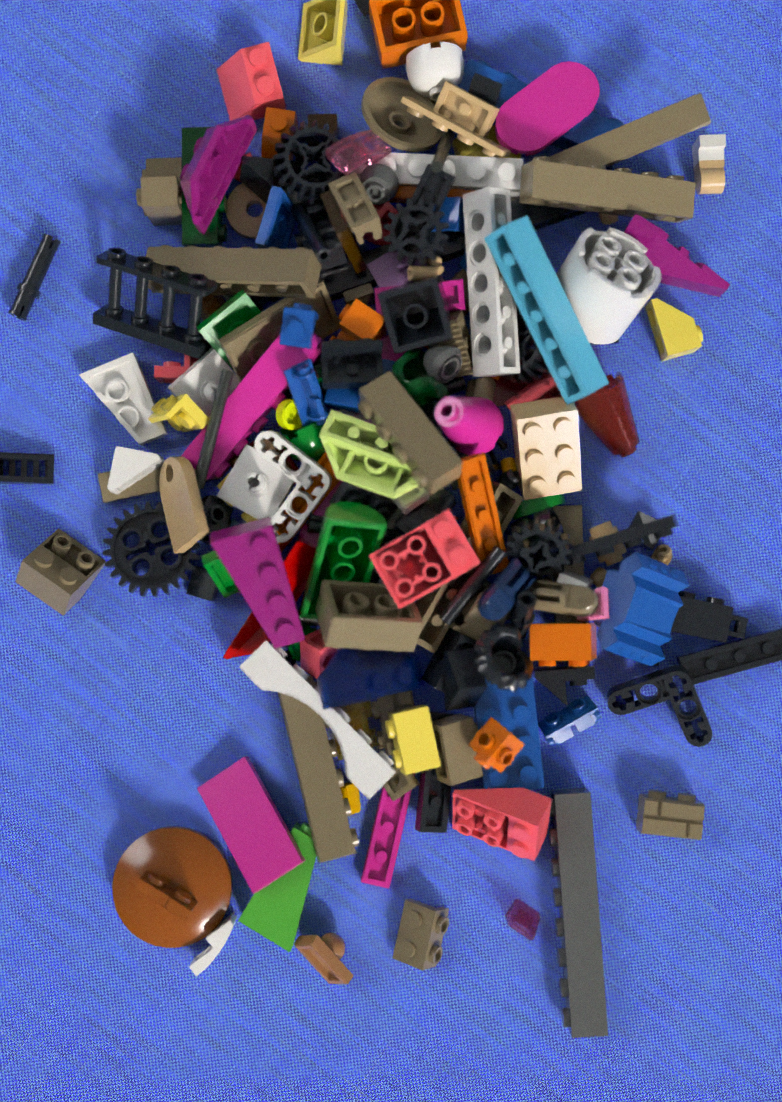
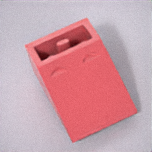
M449 509L368 555L399 609L480 565L479 559Z
M526 788L454 790L452 829L457 830L462 835L480 839L492 847H500L510 851L517 857L535 861L548 834L552 798Z

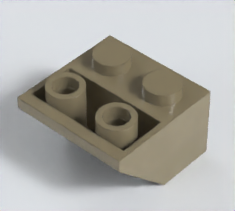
M58 528L22 560L15 582L64 616L82 598L104 567L106 561Z

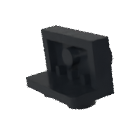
M364 338L359 341H343L341 339H332L322 342L320 354L322 389L362 388L382 376V340Z

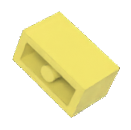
M421 704L387 712L389 720L385 721V729L388 738H393L395 750L391 751V756L395 769L399 768L401 773L408 775L440 767L441 764L428 706Z

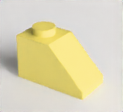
M658 298L650 300L645 306L661 362L693 353L702 347V330L699 325L695 324L693 317Z

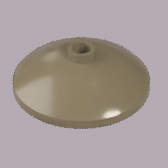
M385 77L375 80L366 88L361 100L362 114L372 132L384 143L402 151L421 152L434 147L439 142L444 131L431 125L433 120L424 115L421 119L406 111L408 106L400 102L402 96L413 97L433 109L437 102L417 93L410 85L409 80Z

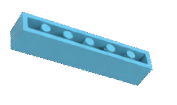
M528 216L507 223L486 236L484 239L566 405L588 396L609 384Z

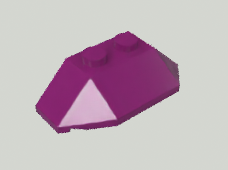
M249 115L208 128L203 138L200 137L194 146V156L190 164H186L182 169L180 184L192 221L202 234H205L242 161V156L245 155L257 131L254 119Z

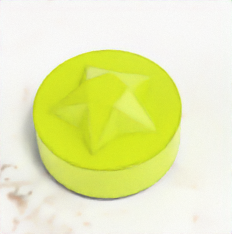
M293 399L283 400L276 409L277 423L284 429L297 430L302 426Z

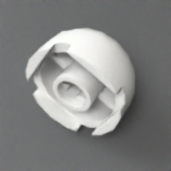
M440 42L441 48H431L430 43L414 48L407 54V76L410 85L417 93L437 101L445 81L456 86L461 83L464 76L462 49L453 43Z

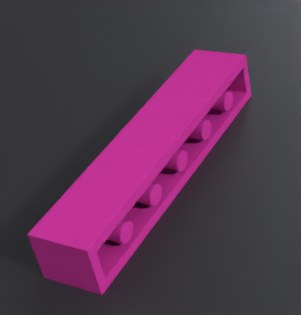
M315 332L312 349L280 345V333L227 398L207 480L215 479L216 477L220 479L229 470L231 465L228 462L235 454L237 456L241 454L245 445H249L247 439L253 432L258 433L268 422L266 418L268 413L272 409L276 410L280 402L287 399V396L284 394L289 389L283 371L307 359H311L313 364L320 359L321 343L325 341ZM208 424L180 456L187 458L195 470Z

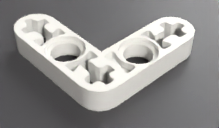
M268 430L261 432L256 437L254 443L256 452L297 484L271 519L278 543H284L295 536L327 493L332 484V478L324 467L276 431ZM273 437L275 439L273 445L276 448L282 450L286 446L288 450L282 453L279 461H277L275 457L279 453L273 449L265 451L264 447L266 444L263 442V439ZM290 454L297 455L301 460V467L297 471H291L286 467L285 461ZM321 474L323 476L321 481L325 485L324 487L318 486L313 490L311 494L316 496L314 500L309 493L302 491L301 488L303 486L305 490L309 489L313 484V480L310 478L311 475L317 476ZM297 496L303 497L307 501L308 508L304 513H297L292 508V501ZM288 516L294 518L286 527L289 534L283 533L279 535L277 533L278 527L275 524L283 523Z

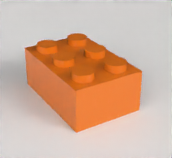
M369 0V16L382 69L406 64L407 54L414 48L430 43L431 48H441L440 42H449L459 46L462 51H466L468 33L460 0Z

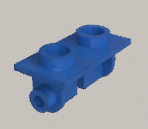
M307 359L284 370L283 372L302 425L306 426L314 421L316 425L325 424L329 412L325 405L311 359Z
M586 695L583 698L575 699L562 710L547 715L544 720L538 723V727L545 735L544 737L549 746L554 744L558 746L574 736L570 727L575 725L580 733L597 724V720L601 718L596 704Z

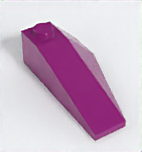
M634 215L624 233L632 236L648 249L645 255L653 266L660 268V283L720 297L729 288L730 284L707 265L700 262H692L688 255L689 251L683 246L679 248L674 247L666 241L669 235L640 215Z

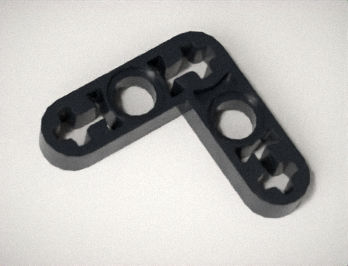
M670 666L615 685L607 693L608 708L617 715H625L670 699L688 743L700 747L708 744L712 739V729L691 676L683 666ZM678 675L681 679L683 692L679 693L676 683L673 682V676ZM645 684H653L656 686L657 692L653 696L648 697L642 695L640 689ZM635 689L636 698L638 699L636 701H634V697L631 693V690ZM621 695L625 699V704L620 705L616 701V696ZM684 700H692L696 703L695 709L691 712H683L679 706ZM697 720L698 726L702 730L701 736H697L694 733L691 721Z

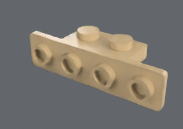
M445 81L434 109L413 97L402 96L400 102L408 106L406 110L408 113L421 119L424 115L433 120L431 125L444 132H448V129L458 133V140L470 146H473L475 142L484 147L482 153L489 157H509L510 150L487 138L500 110L492 104Z

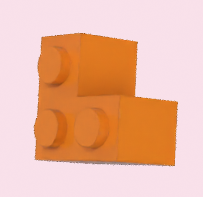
M355 299L353 304H347L339 315L338 319L341 320L339 323L340 333L337 337L333 335L328 341L332 339L359 341L364 338L380 340L382 335L387 333L384 316L358 299Z
M594 622L533 623L530 626V661H538V666H556V661H568V666L582 667L589 665L590 661L597 658L596 625Z

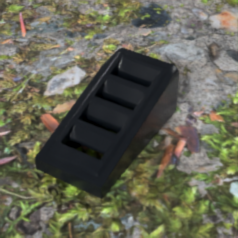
M0 452V484H54V455ZM4 461H9V476H3ZM15 461H21V476H15ZM27 461H33V477L27 476ZM39 461H45V477H39Z

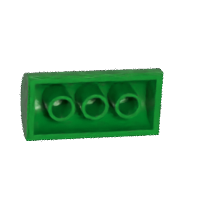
M337 502L327 508L299 608L300 618L318 619L315 606L322 580L370 582L374 564L368 555L380 549L387 526L384 517L376 510L355 502Z

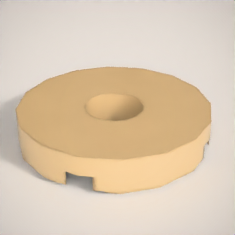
M243 183L238 185L230 193L227 200L226 216L232 229L244 238L256 240L266 203ZM252 204H259L263 207V211L260 216L251 217L247 214L248 208Z

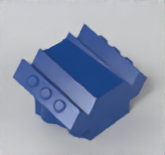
M635 552L622 560L619 570H607L602 587L608 588L609 618L593 621L599 627L597 636L604 650L653 666L666 659L660 646L672 640L670 633L676 613L684 605L678 592L690 585L683 571Z

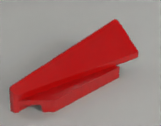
M304 538L299 539L284 561L295 603L305 590L316 546ZM253 611L225 652L224 659L253 654L265 641L270 643L269 637Z

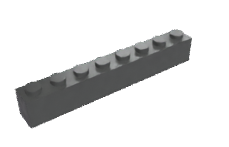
M586 788L551 790L550 817H553V828L549 829L550 847H555V858H551V872L553 877H557L558 888H553L554 906L559 907L560 918H555V929L557 937H561L562 948H557L559 967H563L564 978H559L561 997L566 998V1008L561 1009L562 1023L564 1028L568 1027L572 1038L608 1036L591 792Z

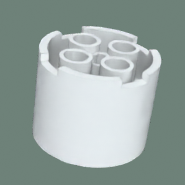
M610 227L606 232L594 231L592 228L585 230L556 273L589 343L610 344L617 341L657 289L661 281L660 268L653 266L645 255L648 249L632 236Z

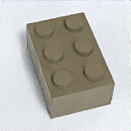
M322 580L315 611L325 647L414 652L423 625L415 601L399 609L385 584Z

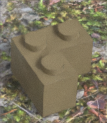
M181 157L146 159V169L142 170L141 188H137L136 198L138 206L142 207L144 215L148 216L153 226L182 225Z

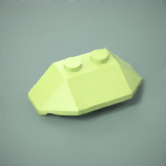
M331 409L319 436L337 479L391 499H395L418 487L411 476L412 471L406 464L402 465L397 460L393 452L394 448L389 441L384 442L380 438L375 428L376 425Z

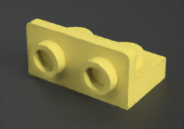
M187 394L176 397L171 395L167 399L161 398L152 406L151 410L153 413L148 418L151 423L167 420L174 429L182 432L203 429L209 422V417Z

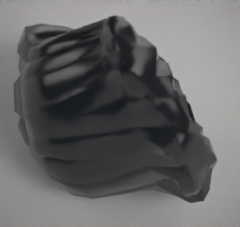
M496 622L489 630H484L481 633L480 639L474 645V651L478 654L474 661L476 666L479 667L477 671L480 675L486 677L487 682H490L492 685H497L498 689H509L511 692L527 686L534 668L529 656L521 651V634L517 626H512L511 623L504 625L502 622Z

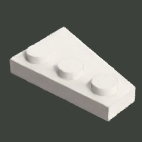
M133 352L79 374L139 445L142 446L168 435L163 421L151 423L148 420L153 413L151 408L155 401L137 357Z

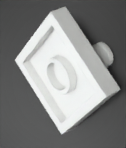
M211 348L170 384L168 389L175 397L187 394L210 418L222 369L233 371L216 350ZM235 373L233 375L228 397L240 384Z
M246 444L218 492L217 497L256 519L269 516L272 519L295 482L262 458L254 448Z

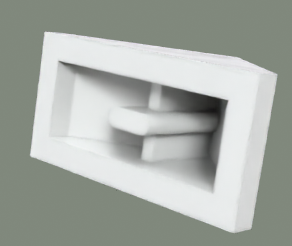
M116 446L107 488L111 493L118 495L162 466L165 461L164 458L158 454Z

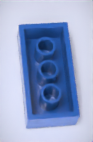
M533 675L525 688H518L515 692H511L509 689H498L497 685L487 682V678L484 677L487 688L475 707H473L478 731L493 717L517 737L524 746L515 756L513 762L502 773L492 766L487 770L481 765L483 772L481 777L482 789L544 788Z

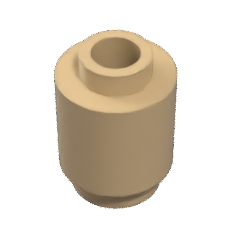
M607 521L589 529L591 534L589 539L593 540L616 533L618 529L616 526L613 527L611 521ZM624 543L613 546L615 552L597 557L599 563L605 561L607 566L624 560L622 554L627 552Z

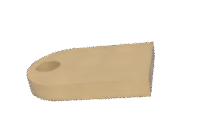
M169 457L164 461L160 471V497L174 554L185 553L209 532L195 472L190 461L185 457Z

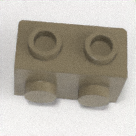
M406 899L392 958L422 971L436 967L442 957V940L449 926V908L444 906L435 908L414 899Z

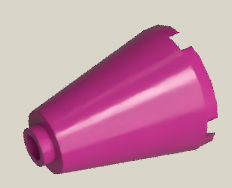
M450 396L439 401L435 408L436 421L451 445L463 454L473 455L479 452L487 453L491 451L504 431V418L500 409L487 398L478 396Z

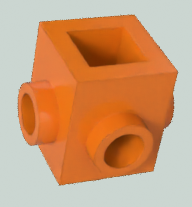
M491 717L477 731L468 746L477 753L473 758L485 769L488 770L492 766L502 773L513 762L524 744Z

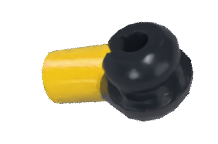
M507 457L501 460L502 474L499 481L512 490L519 484L520 474L516 469L515 459Z

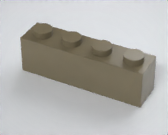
M391 371L359 389L360 402L358 407L362 415L366 419H372L380 438L384 442L389 441L394 448L395 457L402 465L406 464L412 471L411 476L419 488L424 487L432 495L461 476L463 462Z

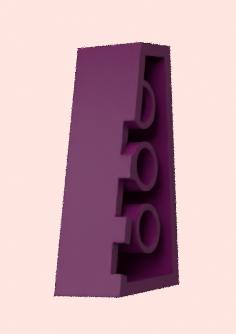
M271 517L211 532V545L273 646L279 648L304 641L303 627Z

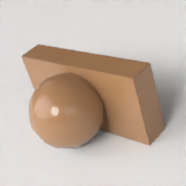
M327 933L321 938L318 935H299L294 943L295 947L329 984H349L354 975L340 961L345 953V942L341 936L335 933Z

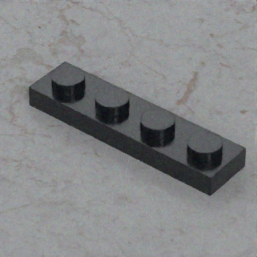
M670 515L572 546V554H570L569 566L586 561L584 555L596 552L597 557L615 552L613 546L625 543L626 548L644 543L642 539L644 536L654 534L655 539L672 535V528L679 526L676 515Z
M782 628L676 657L678 665L686 668L693 683L698 684L782 660Z
M429 711L431 721L456 714ZM436 768L421 771L415 823V830L419 832L447 833L451 786L438 781Z

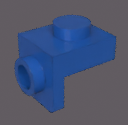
M294 303L293 308L284 307L280 345L312 349L315 320H318L319 314L311 311V305Z

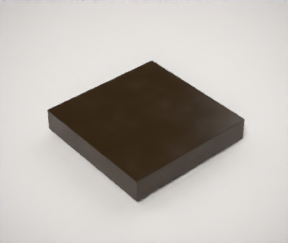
M329 190L321 194L320 196L335 233L357 274L366 270L367 266L354 235L332 193Z

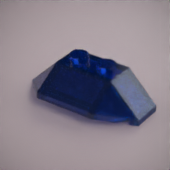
M337 649L325 670L317 678L323 710L384 697L425 685L424 680H422L423 674L419 656L415 652Z

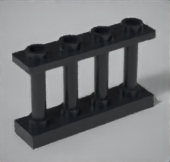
M109 248L97 256V264L110 267L108 304L93 313V324L197 359L212 348L196 327L201 322L203 297L208 296L217 289V282L209 280L203 274H190L181 271L175 265H162L153 262V259L146 256L137 257L127 254L121 248ZM122 272L137 276L134 312L124 309L120 305ZM149 280L164 285L161 320L151 318L146 313ZM176 289L191 293L188 329L176 326L173 322Z

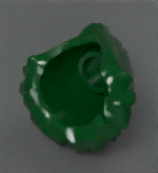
M420 348L407 350L394 363L391 373L418 406L436 400L441 401L443 398L449 397V388L446 384L440 383L427 374L423 365L425 352Z

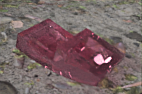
M372 130L350 135L325 149L326 158L345 176L363 163L367 166L375 164L392 152V148L373 133Z

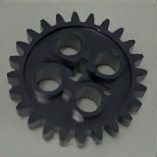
M148 501L145 504V510H141L137 504H134L135 513L130 514L124 509L125 519L123 521L119 518H114L118 527L116 529L107 528L113 537L103 539V542L109 545L110 549L102 551V554L111 557V560L107 561L105 566L107 568L115 567L110 576L113 579L122 576L118 585L124 587L130 583L128 591L132 594L139 587L142 597L146 596L148 590H151L152 595L157 597L159 589H162L165 594L169 595L170 585L179 590L180 584L178 580L180 578L185 581L190 580L185 572L187 570L196 571V568L190 562L191 560L200 559L197 554L192 553V550L200 548V544L195 543L185 553H178V560L173 565H165L163 562L165 554L173 551L172 545L162 547L163 544L171 541L169 531L164 537L158 538L154 536L156 526L160 524L167 525L162 503L158 502L156 508L152 509ZM130 535H139L140 542L137 546L133 548L126 546V539ZM151 543L158 547L155 549V555L153 556L145 552L149 550L148 545ZM141 553L133 559L127 560L128 555ZM142 561L149 562V571L145 575H137L135 571L137 564Z

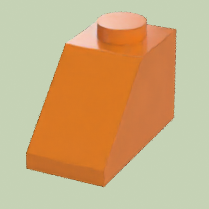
M266 107L262 132L261 158L273 159V155L278 154L274 150L276 143H282L280 140L282 133L289 134V128L292 125L298 129L296 111ZM290 153L289 160H293L294 155Z

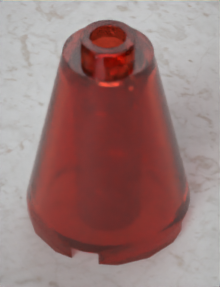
M617 372L615 378H613L612 374L606 376L609 384L573 403L578 410L579 417L613 455L620 454L621 458L634 453L637 450L636 445L640 441L624 377L620 372Z

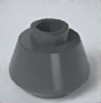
M371 164L364 168L359 176L372 204L380 205L390 201L398 192V177L386 165Z
M436 344L428 348L424 354L423 365L429 377L435 378L440 383L451 381L461 369V351L455 346Z

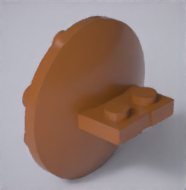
M161 827L140 836L121 856L113 876V900L120 919L139 939L159 947H185L205 938L223 919L232 896V875L223 852L206 835L186 827Z

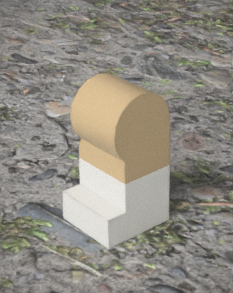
M726 134L699 135L692 145L694 180L696 182L695 190L698 195L722 194L724 191V148L726 147Z

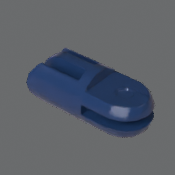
M517 558L512 559L480 597L478 611L481 616L492 621L503 618L517 602L519 593L526 591L535 581V577L529 575V571L526 567L522 566V563Z

